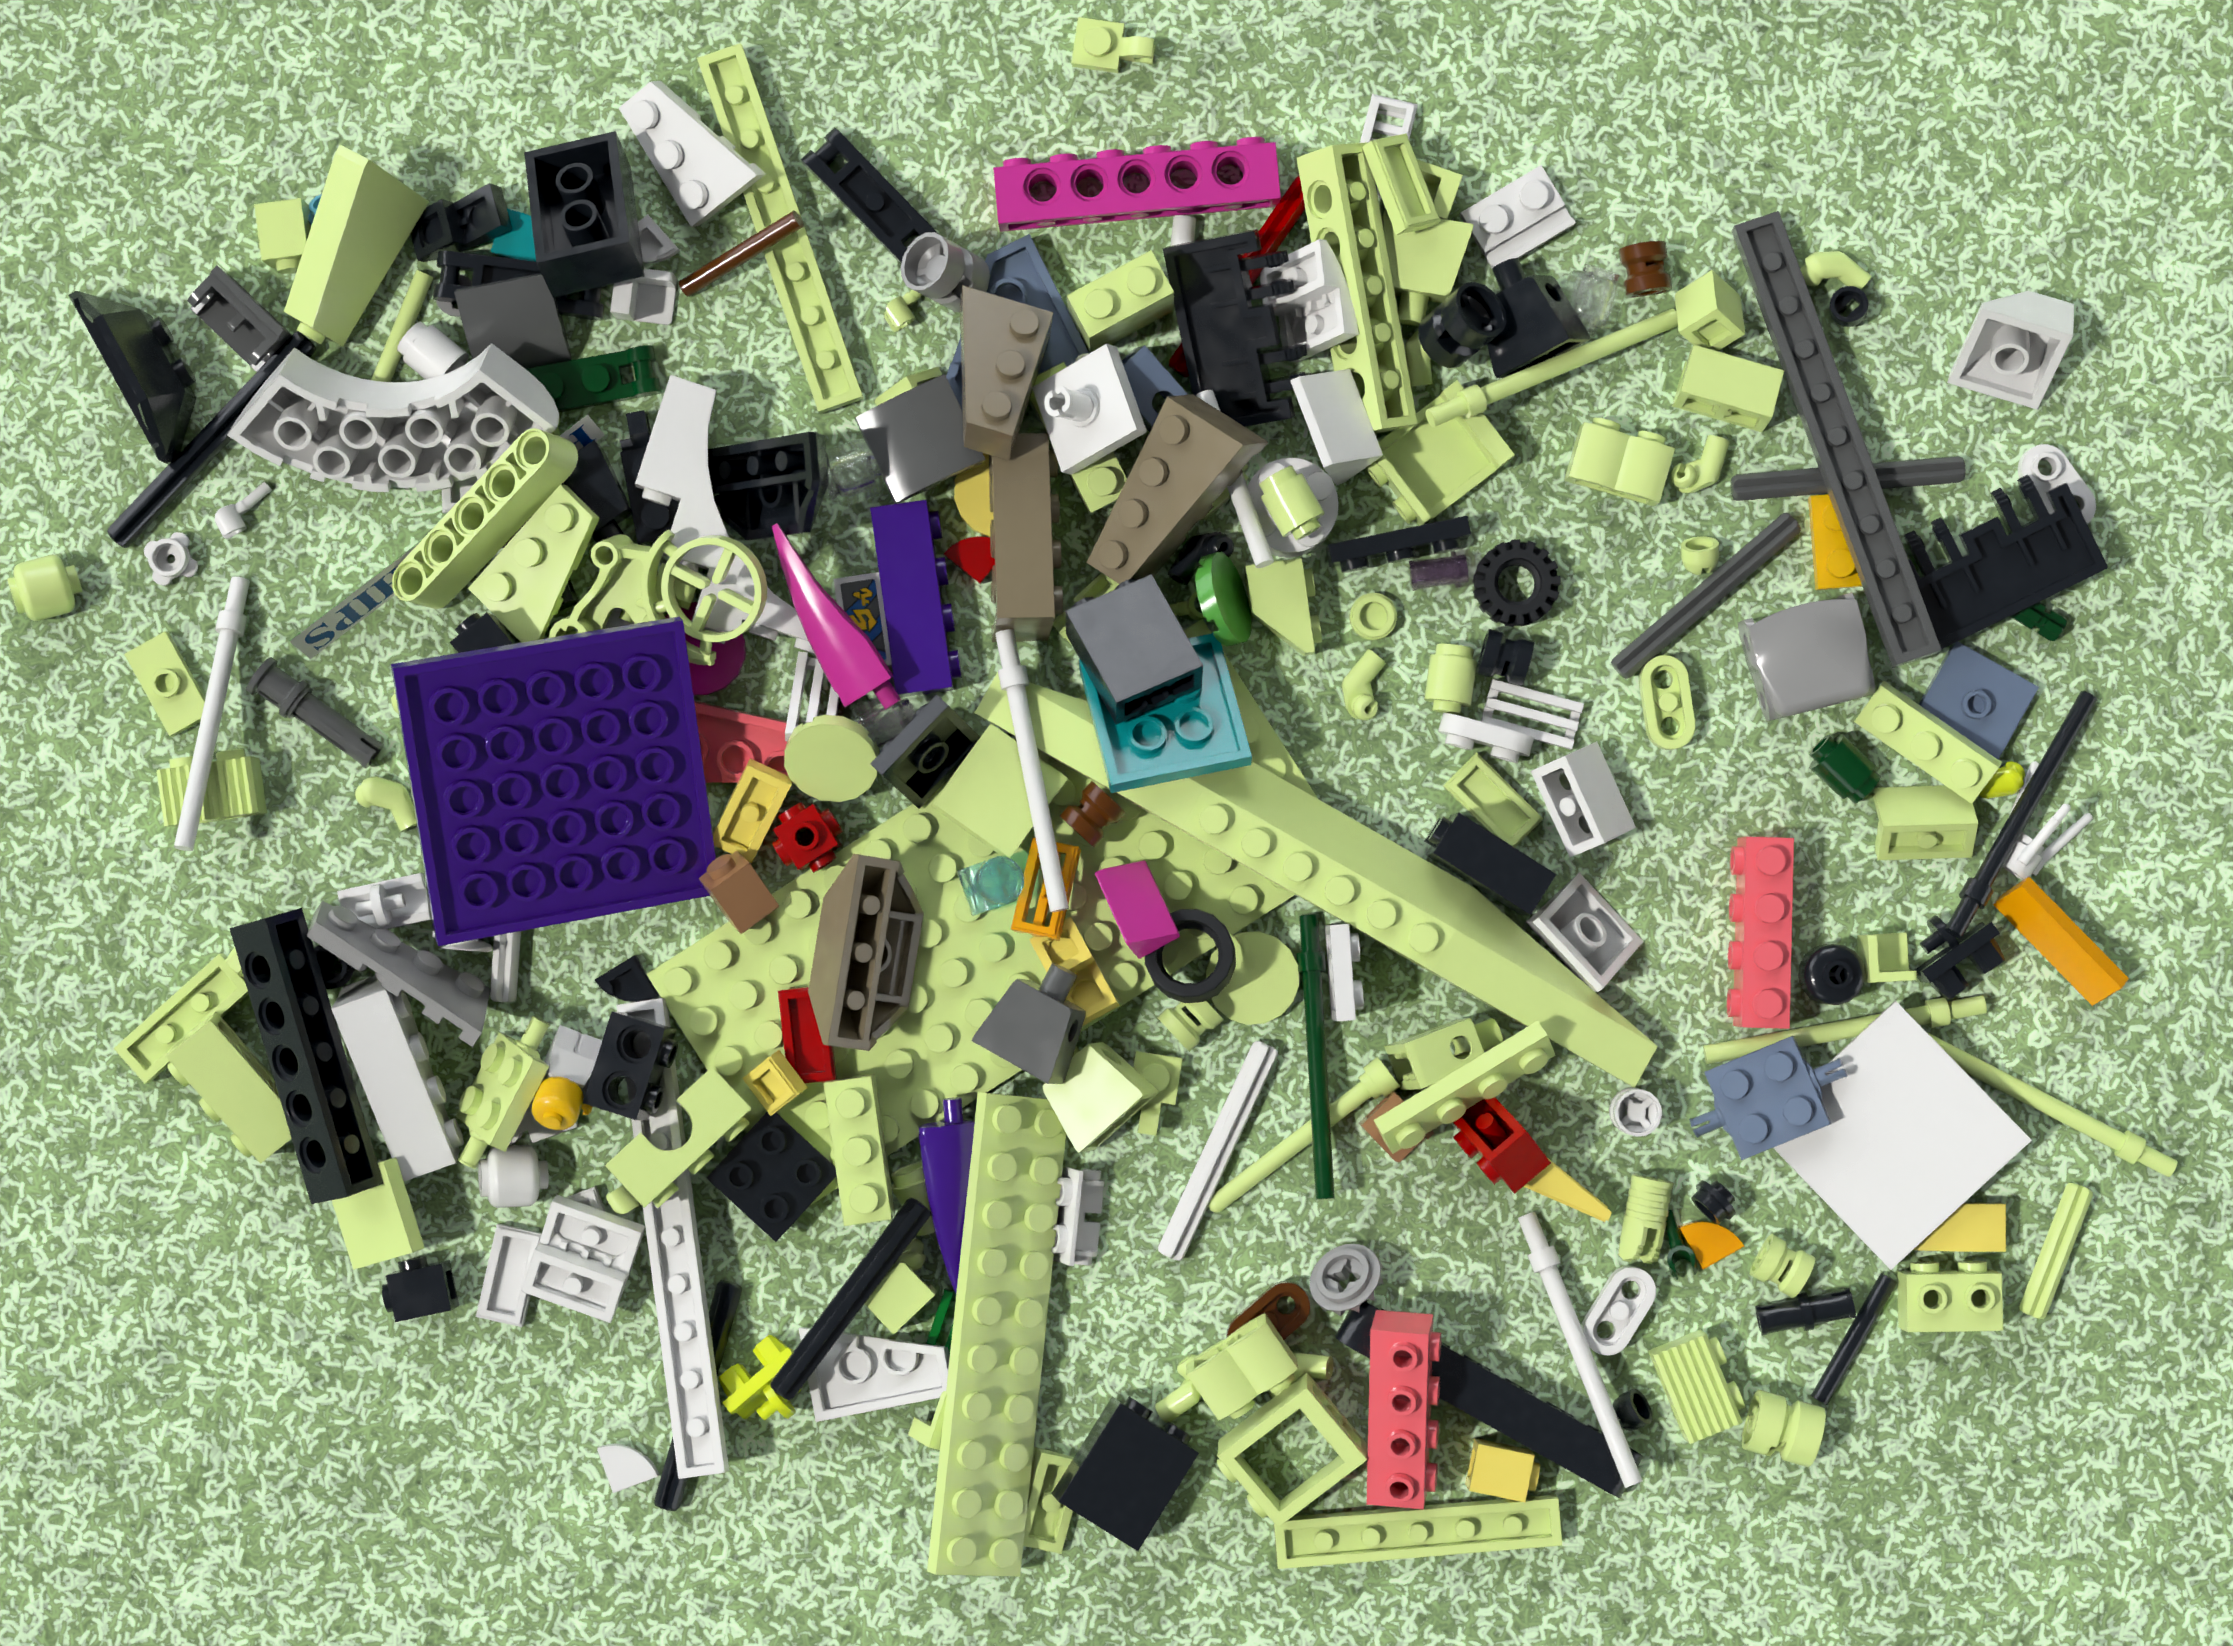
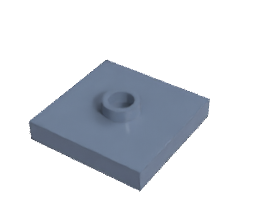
M1956 642L1951 645L1919 705L1999 760L2039 687L1962 643Z

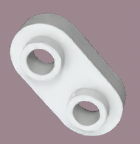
M2048 444L2037 445L2027 450L2018 463L2019 478L2027 474L2029 475L2049 514L2054 512V509L2045 492L2063 483H2067L2074 498L2078 501L2079 509L2088 524L2096 511L2095 497L2063 452L2057 447ZM2040 460H2047L2051 464L2052 471L2049 476L2039 472L2038 463Z
M1443 713L1438 732L1447 735L1445 743L1466 750H1472L1474 743L1492 747L1490 756L1513 763H1518L1520 755L1530 756L1534 737L1517 731L1449 713Z
M1636 1266L1618 1268L1611 1274L1583 1319L1582 1330L1589 1347L1596 1353L1614 1355L1621 1352L1627 1346L1652 1306L1656 1297V1286L1654 1280L1646 1271ZM1627 1281H1635L1638 1285V1293L1633 1298H1626L1622 1294V1286ZM1603 1321L1611 1322L1614 1327L1613 1334L1608 1338H1600L1597 1334V1327Z

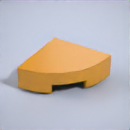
M1694 1221L1678 1226L1687 1245L1693 1250L1696 1261L1701 1269L1709 1267L1744 1247L1740 1239L1733 1232L1715 1223Z

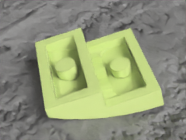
M991 723L932 804V807L1008 861H1010L1032 831L1033 823L1017 742ZM1039 758L1048 805H1050L1068 778Z
M1034 1446L1023 1546L1062 1554L1073 1511L1058 1502L1051 1493L1074 1457Z

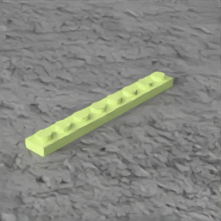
M739 43L698 57L697 60L723 136L736 147L734 150L749 164L755 163L766 173V175L743 192L756 232L758 233L793 210L801 217L742 44ZM804 226L763 251L817 410L819 414L863 400L864 398Z

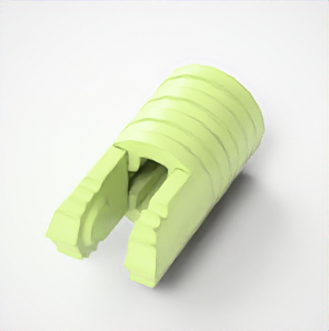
M1632 1174L1618 1255L1623 1261L1631 1262L1640 1258L1646 1264L1658 1262L1669 1213L1671 1193L1674 1186L1673 1182Z

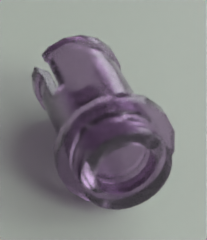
M1451 551L1449 557L1409 561L1412 591L1452 584L1457 589L1460 588V583L1469 582L1465 554L1456 555L1455 551Z

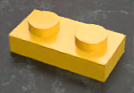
M1829 494L1809 496L1808 504L1815 590L1863 587Z

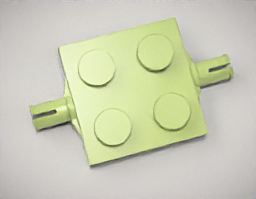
M531 1017L532 1019L521 1040H515L500 1032L498 1033L494 1043L490 1044L482 1055L481 1068L472 1086L467 1087L460 1098L459 1111L456 1117L469 1127L471 1137L458 1161L470 1168H477L487 1145L506 1152L549 1068V1065L540 1059L539 1050L537 1049L550 1024L538 1017Z

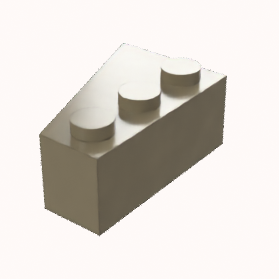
M962 285L960 325L964 447L1009 461L1033 391L1032 387L1035 385L1050 339L1054 312Z

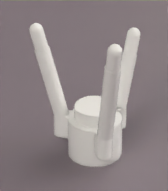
M2037 761L2031 762L2024 778V785L2018 792L2012 810L2038 767L2039 763ZM2063 804L2034 839L2024 833L2020 835L2003 868L2020 880H2024L2032 874L2037 876L2045 863L2091 822L2093 816L2090 813L2084 814L2045 849L2042 845L2071 809L2069 804Z

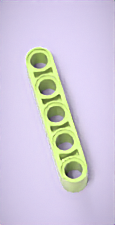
M536 428L528 429L522 433L398 565L392 577L394 594L400 600L433 609H440L449 604L541 507L560 484L562 485L572 474L578 461V451L575 444L569 439Z

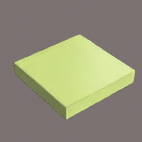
M396 1157L378 1163L383 1184L349 1197L332 1200L353 1270L424 1249V1243Z

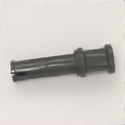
M269 657L250 679L246 691L251 695L258 693L279 708V715L289 719L297 718L360 763L362 767L368 768L371 765L370 760L376 758L384 744L365 733L312 694L313 689L310 688L309 683L304 680L301 682L296 681L277 667L278 661L274 658Z

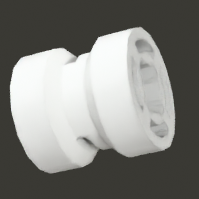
M1632 1087L1625 1088L1616 1093L1609 1106V1115L1614 1126L1621 1132L1638 1137L1646 1136L1658 1127L1662 1117V1109L1658 1099L1652 1093Z

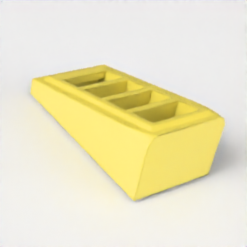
M1550 1159L1551 1164L1523 1186L1603 1222L1609 1221L1612 1214L1603 1202Z

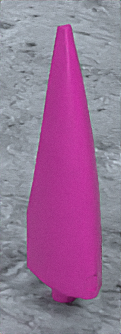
M778 523L773 525L772 529L780 564L793 605L806 637L834 691L837 692L844 707L872 690L885 710L900 701L901 698L889 681L893 677V673L869 636L861 630L817 582Z

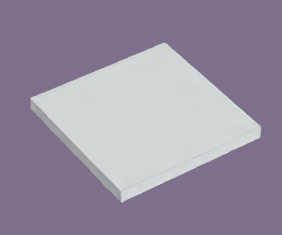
M1896 1000L1830 1061L1832 1062L1840 1058L1844 1066L1827 1072V1075L1841 1069H1845L1848 1075L1846 1078L1844 1077L1822 1086V1101L1832 1124L1774 1147L1776 1152L1890 1270L2032 1141Z

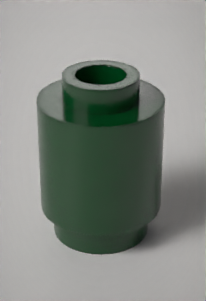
M1843 734L1838 735L1834 739L1830 735L1825 736L1809 754L1814 759L1809 768L1842 799L1848 797L1854 804L1865 798L1880 781L1881 776L1874 770L1876 765Z

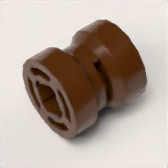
M1641 242L1619 249L1620 263L1627 271V278L1623 283L1625 297L1635 298L1656 295L1672 290L1671 276L1664 268V260L1668 256L1666 242Z
M1091 781L1082 791V799L1079 801L1081 804L1078 807L1076 805H1069L1060 817L1092 847H1095L1104 837L1102 828L1104 826L1107 827L1109 824L1117 823L1126 812Z

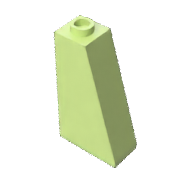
M339 145L335 152L284 312L300 322L296 329L298 332L321 345L326 337L343 347L429 201L368 158L342 145Z

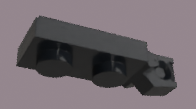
M645 410L626 413L630 439L620 440L622 449L620 455L637 543L639 545L655 543L665 531H671L679 506V501L671 499L669 506L642 498L644 489L635 486L651 436L648 414L645 413Z

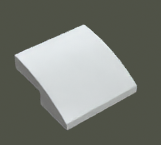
M1318 239L1288 254L1289 261L1281 266L1263 268L1260 273L1261 285L1280 279L1293 280L1295 291L1262 298L1263 304L1273 303L1274 313L1276 316H1279L1282 347L1306 344L1308 355L1289 362H1300L1359 335L1348 284L1327 240Z
M556 1195L551 1202L540 1241L533 1251L521 1292L611 1323L630 1275L645 1225Z

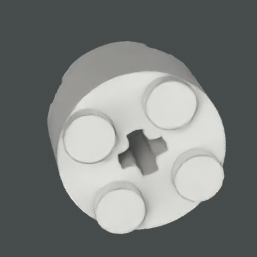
M1300 458L1278 459L1265 464L1259 469L1247 486L1272 555L1284 558L1305 555L1319 547L1330 534L1338 515V495L1332 478L1316 464ZM1288 466H1293L1297 475L1303 474L1325 513L1317 519L1321 527L1297 541L1293 534L1286 537L1282 536L1261 499L1264 493L1259 486L1263 480Z

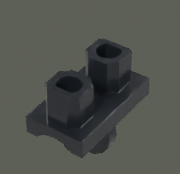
M1934 915L1927 920V926L1932 934L1921 941L1920 945L1927 954L1940 945L1944 949L1914 970L1917 971V978L1920 982L1930 983L1942 997L1951 999L1969 985L1955 966L1963 959L1969 957L1980 974L1991 971L2005 961L2002 951L1994 939L2000 933L1992 922L1986 925L1981 922L1965 933L1962 938L1956 939L1945 931L1947 924Z

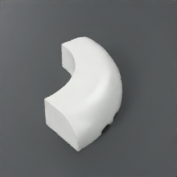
M492 343L470 362L449 373L412 382H380L350 376L328 368L293 348L255 393L236 419L227 436L278 466H281L282 462L311 473L310 479L324 482L326 478L351 483L352 489L371 492H389L391 488L415 487L417 492L452 487L454 482L474 476L480 479L526 430L536 428L548 433L555 431L559 422V412L554 399L544 385Z

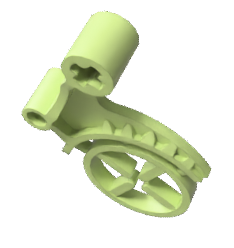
M670 530L665 531L652 547L634 544L628 536L618 534L602 540L593 546L591 550L592 562L600 568L597 579L588 593L575 605L571 615L554 624L550 630L549 638L606 629V624L614 608L624 609L630 615L634 624L666 619L663 612L667 611L670 618L680 616L683 620L686 634L701 640L700 648L686 641L689 663L712 666L715 664L716 652L711 651L712 642H723L733 639L749 630L760 618L767 600L766 576L753 552L744 544L730 537L721 535L703 536L677 548L671 543L675 534ZM716 545L724 548L712 576L714 584H719L726 579L736 555L745 563L750 571L754 582V601L728 588L718 592L720 600L749 614L747 619L734 630L713 632L704 629L717 599L713 593L703 597L693 622L686 617L677 602L674 590L675 576L699 589H704L711 584L709 578L680 564L682 558L697 546ZM665 552L670 558L665 565L661 579L663 600L658 601L656 577L659 562Z

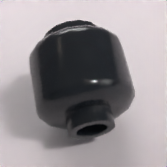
M1823 944L1812 948L1804 955L1799 965L1798 978L1802 990L1812 1000L1820 1004L1841 1005L1850 1002L1859 995L1865 982L1866 972L1861 958L1854 950L1845 945ZM1837 965L1834 972H1829L1832 967ZM1829 977H1834L1837 984L1833 983Z

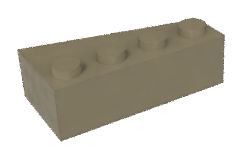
M1194 394L1168 396L1086 563L1118 584L1128 579L1139 580L1151 574L1154 577L1187 539L1186 534L1199 520L1205 518L1214 507L1212 505L1227 486L1233 485L1243 473L1242 468L1254 455H1258L1268 441Z

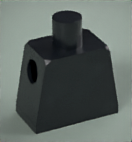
M1518 258L1508 259L1492 268L1501 291L1496 295L1502 301L1507 319L1504 331L1487 344L1496 378L1507 377L1570 351L1591 340L1588 331L1554 277L1550 275H1531L1526 277Z
M593 440L578 451L576 468L562 483V485H567L599 517L588 545L594 541L598 543L618 534L625 535L618 524L632 515L630 504L605 451Z

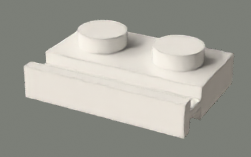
M1542 165L1460 213L1464 223L1473 224L1471 235L1490 264L1491 269L1508 259L1521 258L1576 224L1574 218H1571L1565 208V203Z

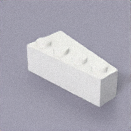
M374 975L343 986L331 1010L392 1158L396 1157L403 1180L407 1181L455 1164L460 1152L459 1146L464 1145V1140L456 1119L449 1120L444 1106L447 1098L440 1078L433 1074L428 1060V1048L422 1034L418 1031L406 993H401L398 997L383 988L381 986L382 983Z

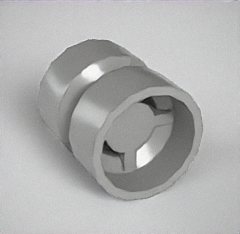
M935 232L924 233L916 237L908 246L902 258L901 276L905 285L954 312H960L962 285L984 292L988 289L990 274L985 260Z

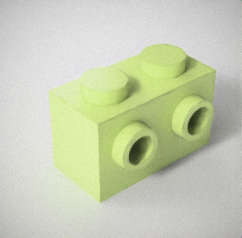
M1918 1261L1910 1262V1271H1897L1898 1328L1906 1332L2003 1331L2002 1273L1987 1269V1262L1958 1261V1270H1940L1939 1262Z

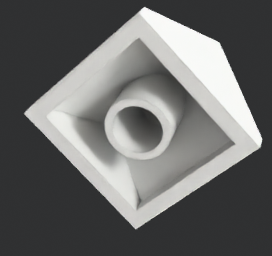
M1350 369L1299 376L1290 380L1323 468L1336 486L1346 482L1383 456Z
M1580 872L1526 921L1571 972L1594 992L1602 990L1644 942Z

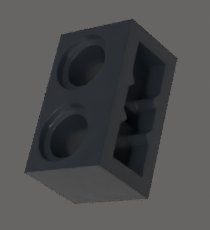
M612 1011L583 1103L633 1120H648L650 1113L655 1114L662 1101L664 1088L659 1086L664 1068H670L676 1057L678 1041L674 1040L677 1029L624 1012ZM643 1031L649 1036L651 1047L647 1055L640 1058L635 1054L632 1044L635 1036ZM626 1077L632 1079L636 1086V1095L629 1103L623 1102L618 1094L619 1084Z

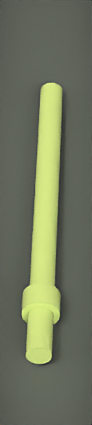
M1669 309L1485 386L1479 387L1475 384L1456 393V398L1427 409L1425 411L1427 421L1431 427H1435L1462 415L1470 418L1486 411L1487 405L1678 327L1676 310Z
M1983 995L1947 1001L1944 997L1925 1000L1924 1006L1904 1009L1919 1025L1928 1024L1930 1028L1950 1025L1953 1019L1987 1013L1986 1001ZM1880 1014L1704 1045L1706 1064L1737 1059L1791 1036H1795L1799 1047L1854 1038Z
M1928 1033L1968 1075L2114 1149L2115 1156L2131 1164L2137 1161L2166 1177H2170L2174 1173L2178 1161L2146 1145V1139L2129 1130L2122 1133Z

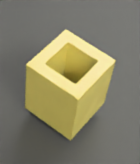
M1474 1438L1465 1485L1471 1492L1526 1502L1528 1490H1536L1540 1463L1534 1462L1535 1455L1530 1449Z

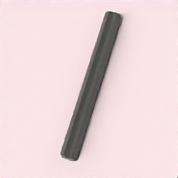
M1960 456L1872 463L1882 489L1959 483L1965 479L1966 472L1964 459ZM1819 468L1736 474L1731 478V494L1733 500L1736 501L1828 494Z
M1789 513L1780 515L1616 655L1611 663L1618 674L1625 679L1633 676L1648 661L1660 653L1798 535L1801 527L1794 517Z

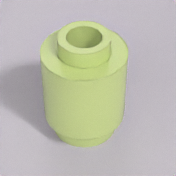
M1288 466L1274 473L1259 484L1264 493L1261 499L1283 537L1293 534L1297 541L1321 527L1317 519L1325 513L1303 474L1297 475L1293 466Z
M1444 643L1436 645L1435 654L1430 655L1424 697L1425 701L1433 703V711L1460 714L1461 707L1471 706L1477 661L1473 660V648Z

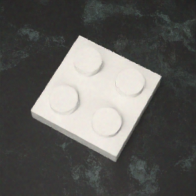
M1349 924L1325 925L1331 1019L1334 1021L1356 1020L1355 1010L1364 1009L1362 981L1353 980L1352 962L1360 961L1358 933H1350Z

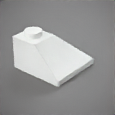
M2025 291L1982 303L1951 369L1947 383L2038 409L2073 337L2074 304L2032 291Z

